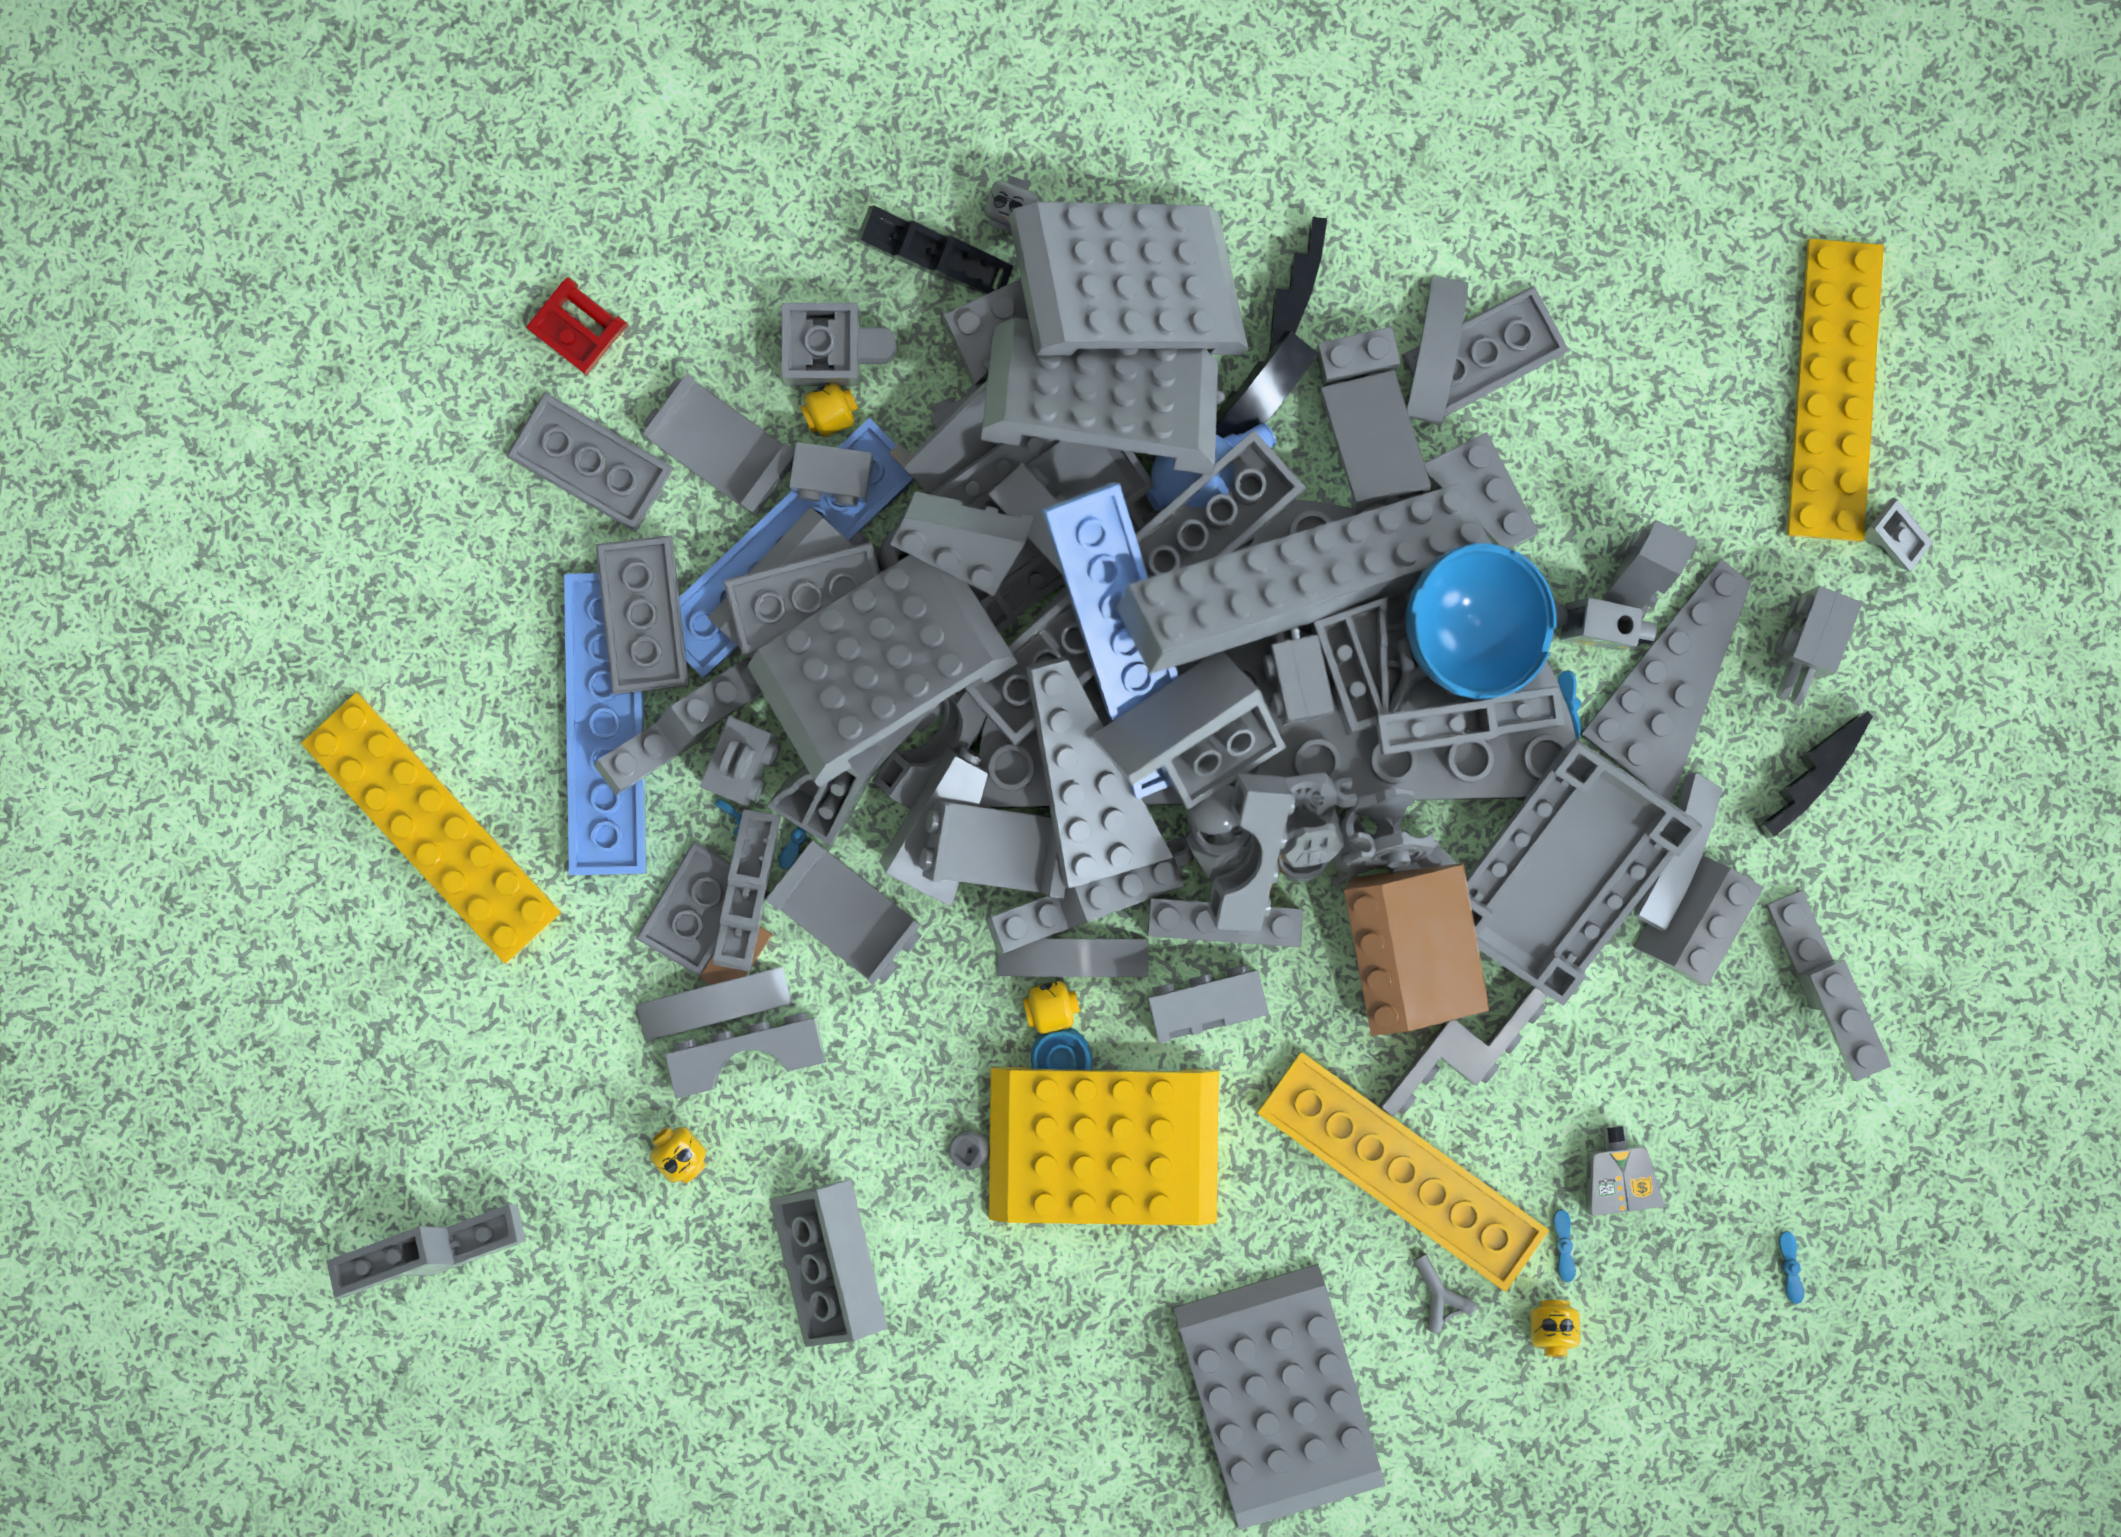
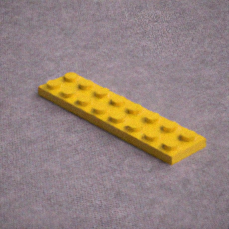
M1809 239L1807 241L1786 536L1853 542L1864 541L1884 245L1821 239Z
M356 692L301 743L504 964L511 961L562 913L360 693Z
M1301 1051L1257 1111V1114L1504 1292L1509 1289L1549 1232V1229Z

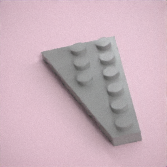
M1723 559L1718 561L1581 732V736L1632 777L1670 803L1675 794L1751 585L1748 579Z
M1059 657L1026 666L1063 884L1067 888H1072L1174 858L1142 798L1137 799L1133 796L1129 781L1099 748L1092 735L1104 727L1068 660Z

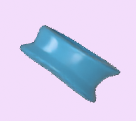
M1069 1028L1041 1034L1031 1048V1064L1033 1069L1092 1070L1093 1056L1090 1046L1084 1036L1076 1029Z

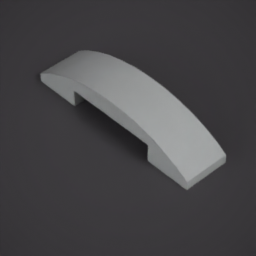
M1434 275L1431 277L1416 367L1406 407L1410 419L1439 425L1443 423L1460 344L1469 282Z
M1040 939L1000 955L997 952V976L1148 977V939Z
M783 967L636 1004L644 1039L648 1041L792 1004Z

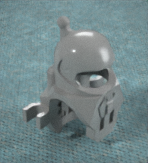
M1325 772L1283 778L1295 796L1294 811L1292 815H1288L1285 826L1287 832L1286 845L1283 850L1279 851L1277 860L1279 871L1292 880L1308 882L1321 875L1328 863L1344 847L1343 835L1334 804L1342 808L1356 806V793L1345 795L1340 792L1351 790L1353 782L1351 777L1338 779L1335 783Z
M1226 785L1189 810L1187 809L1186 819L1190 831L1186 833V838L1180 837L1168 841L1178 868L1191 863L1195 857L1207 877L1214 881L1215 876L1235 869L1247 857L1251 849L1253 835L1250 831L1240 827L1230 809L1234 787Z
M1394 788L1375 794L1359 796L1356 806L1350 807L1346 816L1338 818L1344 847L1330 861L1331 865L1338 871L1331 877V882L1334 886H1341L1345 880L1373 869L1399 868L1413 862H1417L1422 868L1435 867L1442 864L1441 859H1435L1430 855L1435 847L1438 846V840H1434V835L1429 834L1418 839L1406 832L1400 831L1401 820L1405 815L1406 808L1415 803L1413 790ZM1364 814L1371 817L1377 826L1375 834H1370L1356 820L1359 815Z

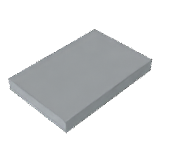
M693 841L636 939L700 976L714 955L731 862Z

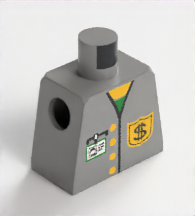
M1594 598L1581 599L1565 604L1568 618L1567 623L1562 626L1560 640L1617 650L1633 648L1638 643L1652 645L1655 640L1656 624L1642 621V609Z
M1625 1125L1602 1127L1605 1149L1587 1152L1586 1213L1596 1216L1664 1207L1663 1197L1647 1148L1643 1145L1628 1146Z

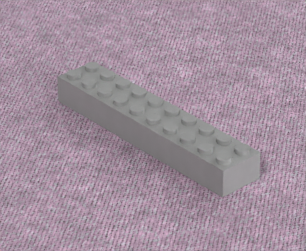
M1255 430L1214 465L1212 475L1203 474L1135 534L1148 578L1238 551L1303 493L1306 487ZM1234 463V481L1227 495L1219 494L1214 496L1208 502L1207 507L1203 508L1185 505L1214 477ZM1069 593L1008 646L1018 662L1016 665L987 683H984L980 677L964 687V690L1015 747L1036 730L1026 666L1063 657L1070 663L1082 688L1095 678Z
M1455 484L1131 583L1127 586L1116 608L1149 673L1152 674L1312 623L1386 597L1390 598L1411 591L1422 572L1433 561L1450 550L1473 543H1492L1459 484Z

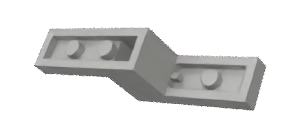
M750 657L745 658L672 704L654 725L597 760L594 764L595 768L616 796L699 743L717 723L763 694L747 667L752 660Z
M1558 686L1513 692L1493 699H1464L1444 702L1443 706L1376 715L1380 751L1383 755L1499 738L1498 734L1564 725L1560 687Z
M1171 858L1065 889L1064 899L1046 896L985 920L998 955L1175 890L1184 886L1175 860Z
M1803 890L1766 904L1811 1009L1822 1010L1852 1081H1859L1891 1067L1845 960H1833Z
M1530 986L1486 1043L1482 1042L1456 1020L1444 1022L1378 1106L1393 1117L1397 1112L1403 1115L1416 1100V1096L1412 1093L1420 1083L1423 1082L1427 1085L1439 1071L1440 1067L1436 1064L1439 1059L1443 1060L1471 1084L1477 1086L1481 1081L1486 1084L1497 1072L1499 1065L1496 1064V1061L1505 1051L1510 1054L1520 1043L1523 1036L1519 1032L1527 1022L1535 1023L1546 1009V1006L1542 1003L1548 996L1537 987Z
M508 1204L449 1227L419 1226L327 1260L334 1298H344L405 1275L433 1276L524 1243L526 1239L519 1208L516 1204Z

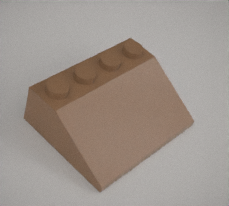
M1464 863L1350 878L1344 893L1371 1036L1409 1032L1489 1011Z

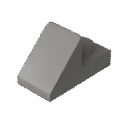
M1895 498L1888 502L1864 534V540L1882 546L1899 567L1910 572L1933 543L1899 500Z

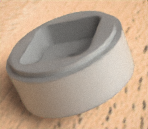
M974 1130L964 1131L956 1135L951 1141L949 1148L950 1157L959 1168L973 1170L987 1161L989 1144L981 1133Z

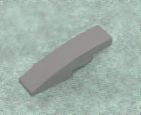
M1698 773L1685 775L1678 808L1700 822L1703 828L1680 857L1676 855L1673 857L1635 908V917L1660 931L1666 930L1699 865L1714 823L1723 789Z
M743 809L727 879L728 886L720 917V929L713 956V965L751 972L781 816Z

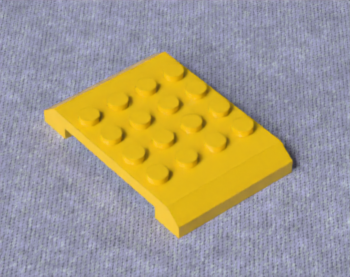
M991 1066L989 1220L1006 1223L1205 1225L1217 1223L1219 1070H1080Z

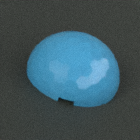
M1473 543L1454 548L1433 561L1417 579L1411 591L1406 611V632L1409 646L1421 669L1432 681L1451 693L1476 700L1506 696L1527 685L1540 672L1550 655L1548 651L1553 636V629H1556L1557 622L1555 603L1551 590L1537 567L1519 552L1490 543Z

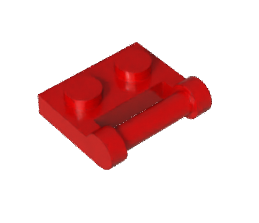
M567 277L526 328L587 376L613 342L627 328L628 323L620 316L615 318L580 291L578 283ZM569 300L605 328V330L598 337L561 308L562 305Z

